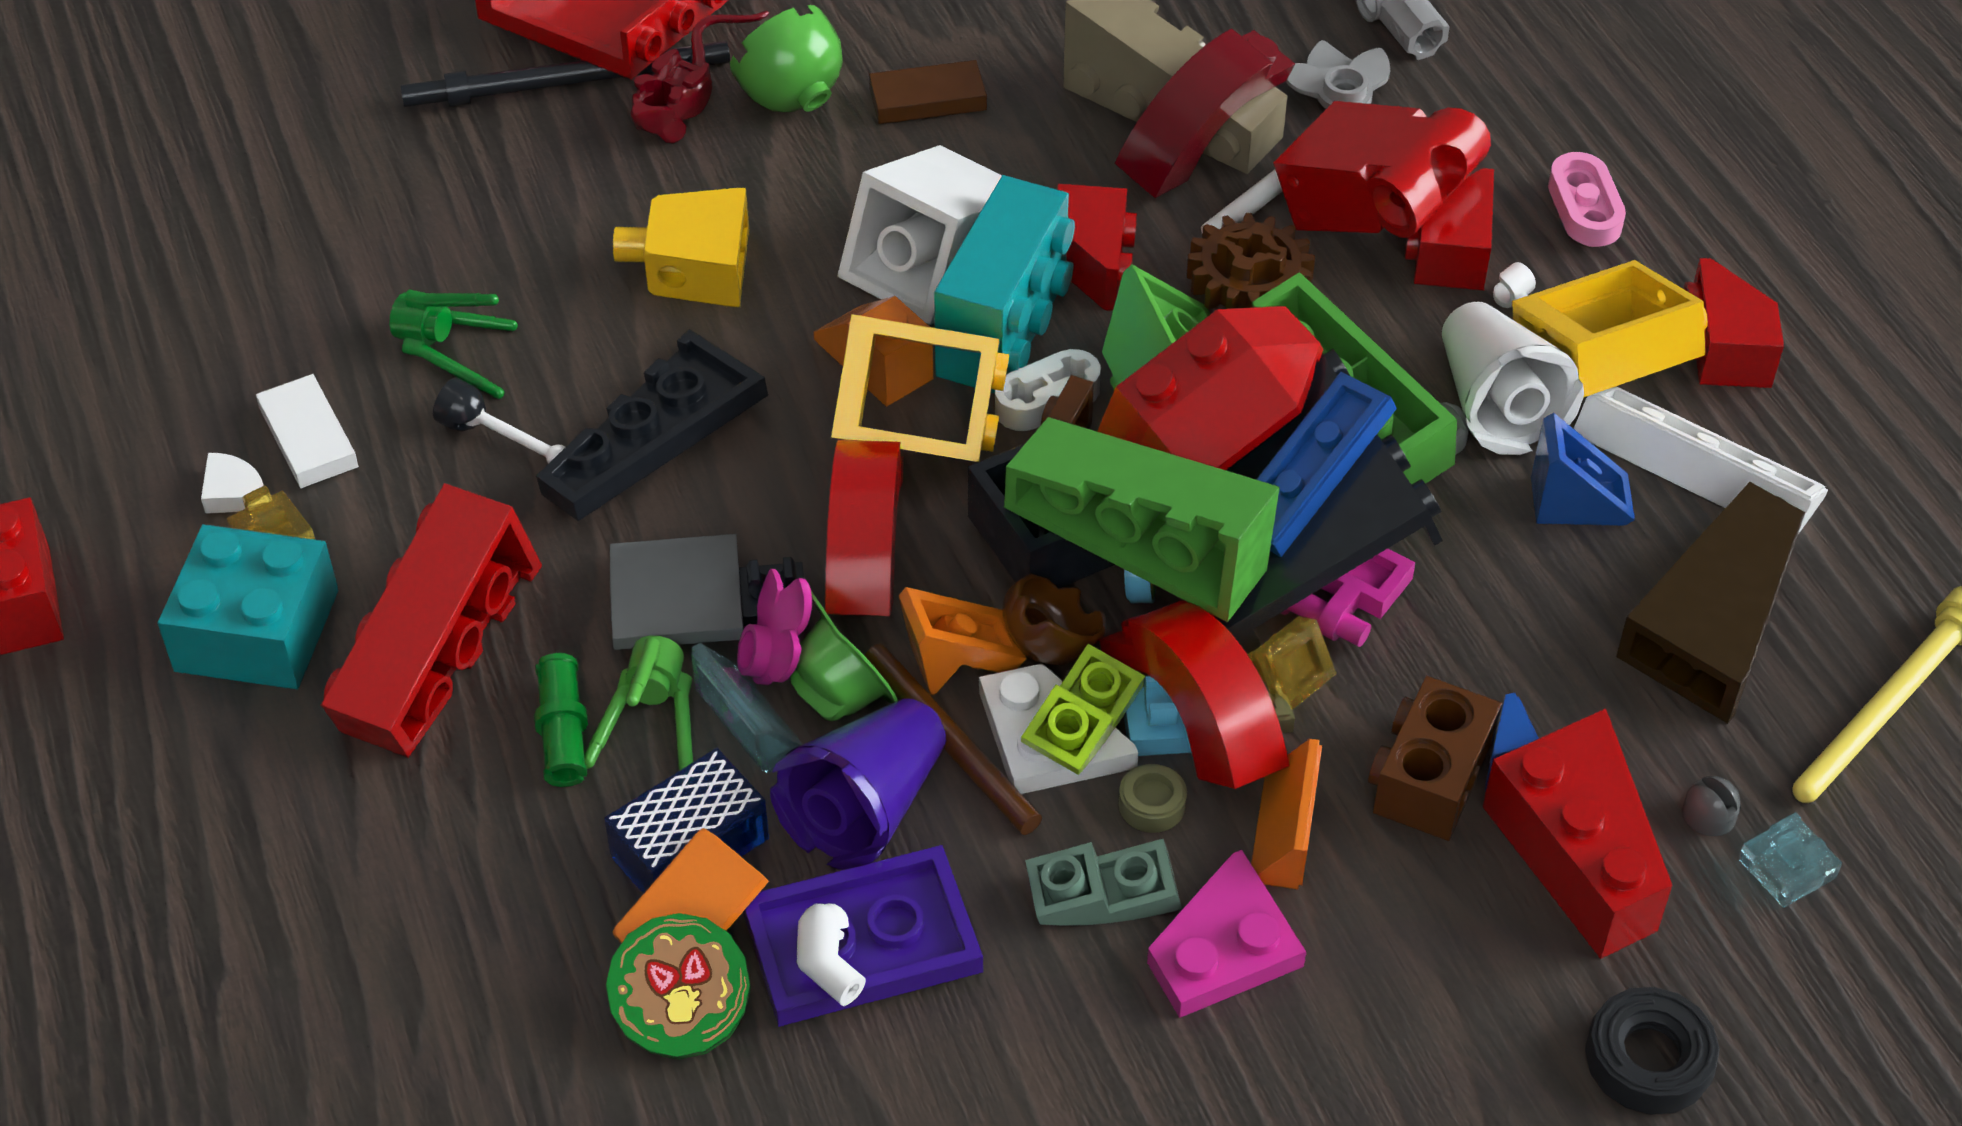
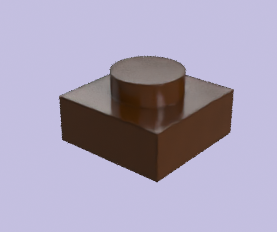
M1071 375L1059 397L1052 395L1048 399L1043 410L1041 424L1047 417L1089 429L1092 424L1094 382Z

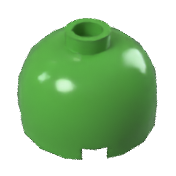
M807 5L811 14L799 16L795 8H791L765 21L742 42L747 53L742 57L740 63L734 55L730 61L731 73L745 93L754 102L773 112H795L802 108L804 111L809 112L819 108L830 98L832 94L830 89L839 77L842 68L841 41L825 14L815 5Z

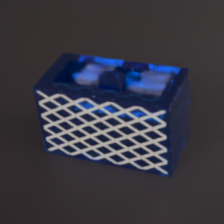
M715 748L604 817L611 857L643 894L702 828L712 832L741 857L769 839L765 798L718 748Z

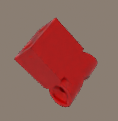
M1334 101L1273 164L1296 230L1380 233L1385 228L1388 232L1400 238H1409L1419 230L1446 198L1487 156L1491 147V138L1485 123L1474 113L1462 108L1447 107L1437 110L1427 117L1420 108Z

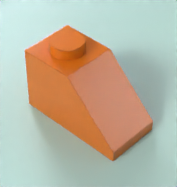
M896 296L860 305L814 331V340L843 366L851 314L926 327L930 326ZM876 336L868 390L886 407L934 379L933 345Z

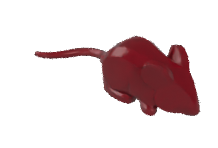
M763 11L752 15L719 14L707 16L700 20L692 30V63L684 61L676 49H672L659 56L652 64L653 75L643 74L634 79L637 93L632 96L630 114L636 129L658 134L666 143L673 144L681 140L686 134V125L683 121L700 114L706 107L712 92L710 65L705 62V49L702 41L704 29L717 23H750L760 21L766 18L769 12Z

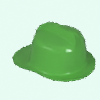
M811 591L812 602L821 614V617L800 643L802 651L795 671L790 676L791 683L798 695L824 720L835 721L843 716L852 715L880 697L891 704L898 701L887 681L871 662L838 631Z

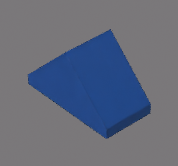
M1554 412L1543 418L1531 474L1536 524L1625 526L1634 521L1628 473Z

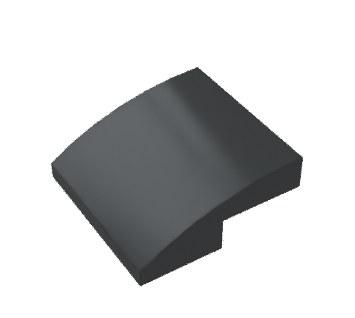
M737 534L610 544L613 649H632L636 641L649 635L669 638L678 645L740 640L743 632V614Z

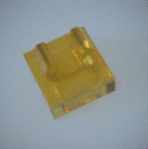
M266 485L244 495L242 499L246 509L226 518L229 528L315 540L311 526L282 490L271 496Z
M1302 616L1295 618L1278 633H1274L1258 649L1248 654L1262 681L1267 683L1270 693L1274 696L1275 694L1282 696L1292 710L1337 674L1317 620Z

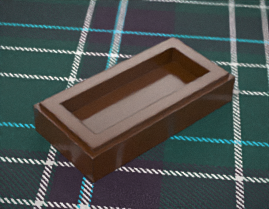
M977 60L869 73V89L878 124L987 110V94Z

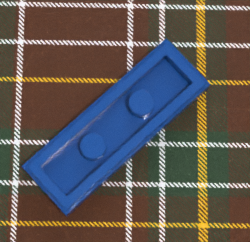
M1340 372L1256 480L1280 487L1270 547L1271 552L1280 557L1283 556L1397 408L1391 396Z

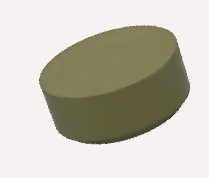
M1145 764L1130 770L1124 776L1119 789V811L1123 819L1130 826L1140 831L1157 833L1173 828L1183 818L1186 810L1187 788L1184 780L1176 771L1159 764Z

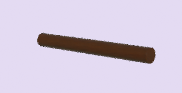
M883 644L872 646L864 656L887 681L898 700L914 699L931 707L940 717L945 730L946 744L944 750L1022 835L1033 832L1042 821V816Z

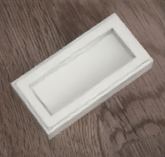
M314 374L256 394L259 409L300 489L359 467L355 451Z

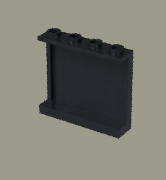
M1334 349L1324 354L1322 353L1320 361L1316 362L1313 381L1302 412L1226 471L1257 479L1339 373L1343 372L1350 376ZM1378 434L1374 437L1282 557L1270 551L1267 571L1231 619L1226 622L1214 616L1230 631L1249 657L1264 649L1253 629L1419 529H1424L1434 546L1443 541L1432 517L1442 511L1422 479L1411 484L1403 473L1411 465L1391 434L1382 440Z

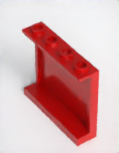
M475 0L478 19L621 76L633 79L659 56L689 34L700 20L713 14L729 0Z

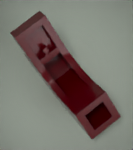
M1232 28L1227 30L1193 55L1164 85L1135 124L1114 164L1154 198L1187 182L1203 151L1221 126L1245 103L1287 81L1295 63L1279 51L1278 46L1271 39L1260 35L1255 30L1243 36L1239 35Z

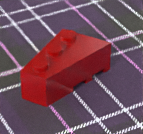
M1606 708L1493 759L1483 803L1484 810L1599 958L1602 959L1658 932L1671 892L1672 882Z

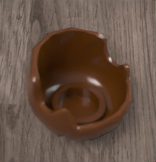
M1031 573L1017 581L1007 591L1003 601V619L1013 642L1027 657L1048 665L1064 666L1079 658L1087 644L1094 646L1106 634V616L1103 611H1094L1091 614L1083 611L1080 605L1081 590L1079 588H1057L1047 578Z

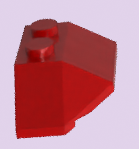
M1286 306L1217 309L1115 387L1097 432L1227 470L1302 412L1313 381L1316 362L1320 361L1323 348L1321 343Z

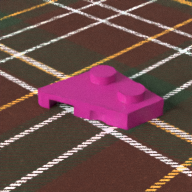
M1243 850L1233 853L1151 944L1148 948L1147 964L1177 1015L1181 1018L1304 967L1306 950Z

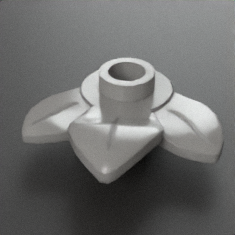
M1321 40L1309 54L1307 64L1295 63L1286 83L1301 94L1318 98L1320 104L1326 109L1334 101L1371 104L1373 91L1388 82L1390 62L1382 48L1368 50L1352 60L1326 41Z

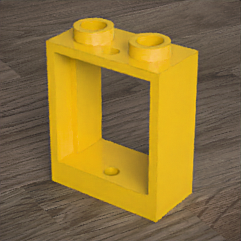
M1636 260L1512 301L1514 321L1568 354L1578 368L1579 379L1584 386V397L1705 355L1704 330L1707 327L1708 320L1704 301Z
M851 314L831 437L844 440L901 442L900 449L979 462L981 450L990 452L994 450L999 415L988 414L991 389L1004 391L1010 354L998 353L999 339ZM876 336L981 353L966 444L861 427Z

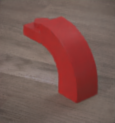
M838 440L836 443L831 475L825 583V611L827 614L890 616L894 603L897 505L899 491L903 483L904 456H900L901 442Z
M1181 600L1147 614L1128 618L1121 623L1122 631L1099 640L1102 652L1134 670L1148 674L1170 696L1184 723L1199 780L1236 789L1290 766L1275 708L1257 669L1230 631L1201 607Z

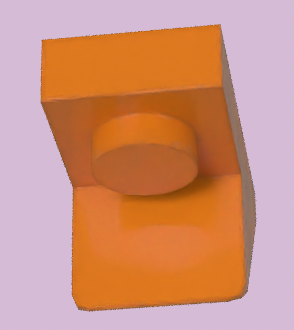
M905 587L899 594L910 645L930 695L937 694L961 665L1000 673L1018 669L1027 659L1013 642L1006 629L1003 610Z

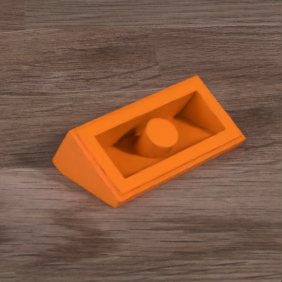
M1308 739L1288 754L1289 767L1264 778L1251 862L1264 885L1298 890L1299 885L1303 884L1322 745H1319L1320 740Z
M702 828L614 927L612 931L613 936L622 944L629 933L650 919L677 913L707 918L727 931L769 881L716 835Z

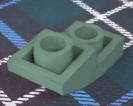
M1164 839L1100 856L1096 855L1092 842L1025 860L1036 916L1040 925L1106 924L1146 918L1182 909Z

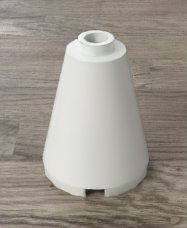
M1484 302L1464 304L1448 316L1442 328L1443 343L1464 417L1466 414L1465 421L1467 427L1482 447L1500 455L1525 454L1533 451L1529 444L1539 440L1543 418L1554 412L1568 425L1571 424L1581 406L1584 397V386L1579 379L1578 368L1568 354Z

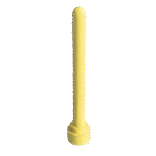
M1962 586L1954 588L1937 607L1936 628L1794 782L1792 792L1799 802H1814L1956 645H1962Z

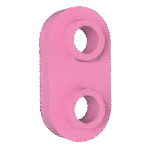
M1570 152L1556 158L1551 167L1548 189L1567 234L1578 243L1589 247H1600L1614 243L1621 235L1626 211L1605 163L1599 158L1583 152Z

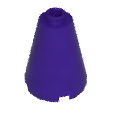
M909 698L901 699L789 751L775 764L772 773L778 772L777 783L770 788V798L780 824L794 842L807 853H810L817 847L833 857L826 865L838 870H846L872 863L885 850L945 747L946 734L940 717L931 707L920 701Z

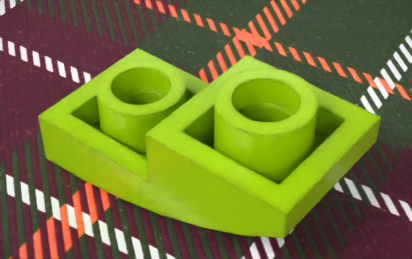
M1087 644L1062 684L1054 686L1021 736V742L1079 775L1097 754L1143 687L1145 675Z

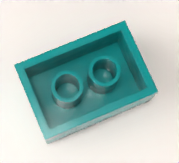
M1002 175L934 291L935 328L999 339L998 353L1010 354L1007 375L1010 372L1027 366L1031 352V342L1036 334L1042 336L1046 332L1052 315V303L1057 295L1063 297L1069 289L1074 265L1072 262L1067 261V251L1073 239L1075 221L1068 218L1069 193ZM935 345L936 377L975 388L981 353Z

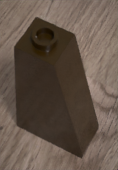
M1749 482L1628 614L1616 657L1728 724L1735 716L1791 558L1805 512L1789 504L1781 497L1775 496Z

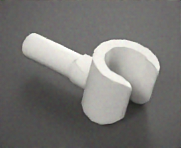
M1519 262L1511 264L1500 273V282L1494 287L1493 298L1501 307L1510 308L1512 307L1513 300L1528 296L1535 289L1536 285L1535 277L1531 270Z

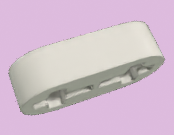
M1068 349L1008 373L1005 379L1004 391L995 390V415H999L998 421L1005 427L1015 431H1028L1040 427L1043 410L1048 399L1052 395L1059 397L1071 375L1094 382V402L1100 393L1101 365L1098 359L1089 352L1080 349Z

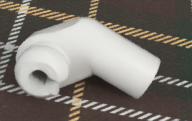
M816 903L806 909L798 921L797 964L801 971L839 1004L845 1006L858 997L866 982L860 973L838 955L839 940L844 937V932L840 929L849 926L848 917L845 911L836 904L828 903L824 905Z

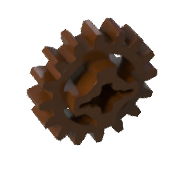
M1245 213L1241 223H1235L1228 215L1223 216L1220 229L1206 224L1203 226L1202 238L1193 237L1191 240L1186 273L1187 278L1192 279L1191 292L1193 295L1205 294L1204 306L1207 309L1214 308L1219 304L1226 306L1225 309L1252 308L1254 300L1299 272L1310 282L1312 281L1315 255L1309 254L1310 241L1307 238L1295 240L1296 227L1293 225L1286 226L1281 230L1276 228V217L1269 216L1263 223L1255 222L1252 213Z

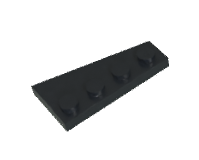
M688 329L677 340L679 350L668 361L658 358L644 372L646 382L632 396L629 397L621 394L606 408L609 418L597 429L585 428L536 475L541 495L577 521L583 519L767 397L768 391L765 377L691 329Z

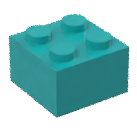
M202 524L157 623L173 671L298 690L339 591L326 541Z

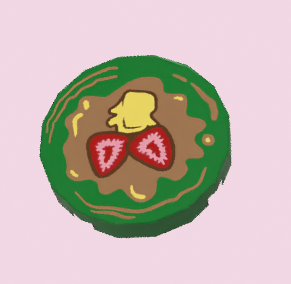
M677 913L652 918L626 936L612 957L606 989L611 1014L630 1041L649 1053L680 1060L707 1054L731 1037L745 1014L751 985L745 956L730 933L707 918Z

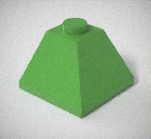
M1133 264L1123 272L1102 354L1113 374L1110 378V383L1114 390L1118 384L1211 314L1204 304Z

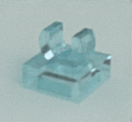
M1796 812L1770 826L1769 830L1744 843L1739 856L1742 864L1783 908L1836 879L1842 862L1826 846V843L1813 833Z

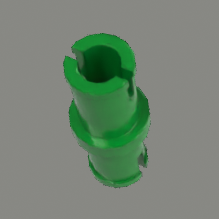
M565 653L548 654L541 657L539 664L535 665V672L538 677L540 706L534 713V725L536 732L542 736L545 767L543 776L545 781L556 787H569L584 781V776L587 777L588 774L584 758L582 732L586 730L588 725V715L586 707L579 701L577 660L572 655Z

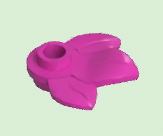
M770 569L766 576L757 604V625L748 624L744 628L740 637L737 654L740 674L752 677L756 684L770 685L772 682L783 683L789 679L797 667L802 651L798 635L807 627L812 611L811 588L806 579L797 578L784 588L780 574L776 569Z

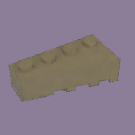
M1067 0L1063 88L1137 122L1151 101L1172 76L1206 45L1203 41L1204 37L1189 26H1185L1180 31L1158 16L1156 13L1158 12L1159 5L1152 0ZM1274 87L1245 103L1221 126L1203 151V154L1248 174L1283 138L1287 95Z

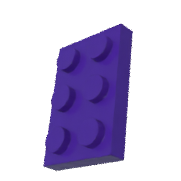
M943 845L764 890L743 911L778 1027L983 973V955ZM816 903L824 905L828 903L836 904L845 911L848 917L849 926L840 929L844 932V937L839 940L838 955L860 973L866 982L858 997L845 1006L839 1004L800 970L797 964L798 921L805 910Z

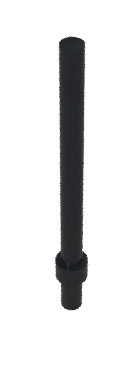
M727 41L703 44L705 62L709 63V65L730 62ZM692 45L670 48L666 51L676 49L684 61L692 63ZM581 60L467 76L466 71L444 73V79L400 86L404 107L448 101L450 107L471 104L470 98L624 76ZM653 62L638 75L654 73L652 71Z

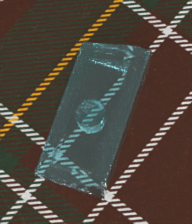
M702 643L692 647L691 657L696 691L762 771L765 770L767 774L772 772L775 764L792 749L803 745V743L748 677L740 674L736 664Z

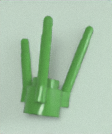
M653 635L642 637L635 642L628 668L622 670L617 689L584 754L587 769L594 766L626 702L629 706H636L639 702L647 705H658L665 702L671 696L674 697L680 776L688 775L692 766H694L689 693L693 679L690 675L681 671L684 654L677 643L669 638ZM690 777L686 785H694V777ZM680 778L681 786L686 778ZM684 788L683 790L690 791L692 788Z

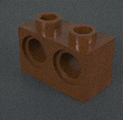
M1426 675L1415 700L1405 696L1399 705L1391 730V734L1397 736L1393 747L1389 748L1381 745L1374 758L1368 777V783L1377 786L1373 813L1450 841L1494 743L1502 702Z

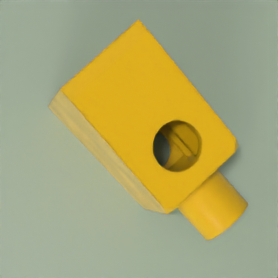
M746 188L657 195L651 200L647 227H615L613 235L614 261L645 262L648 291L653 295L740 307L749 236Z

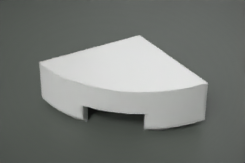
M208 453L201 496L205 513L268 511L265 488L255 468L246 461L232 455Z

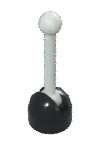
M459 378L449 380L435 400L433 407L434 420L450 429L467 431L482 424L546 457L548 464L565 448V446L559 444L550 446L487 414L482 394L473 385Z

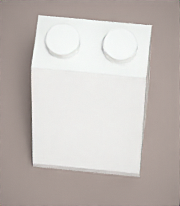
M941 145L864 171L837 277L879 299L896 296L925 323L929 325L934 324V291L1002 175Z

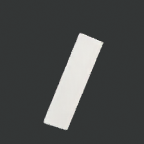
M1617 386L1587 396L1574 426V429L1590 443L1724 508L1732 502L1749 482H1752L1805 512L1799 533L1823 501L1828 491L1825 488L1826 486Z

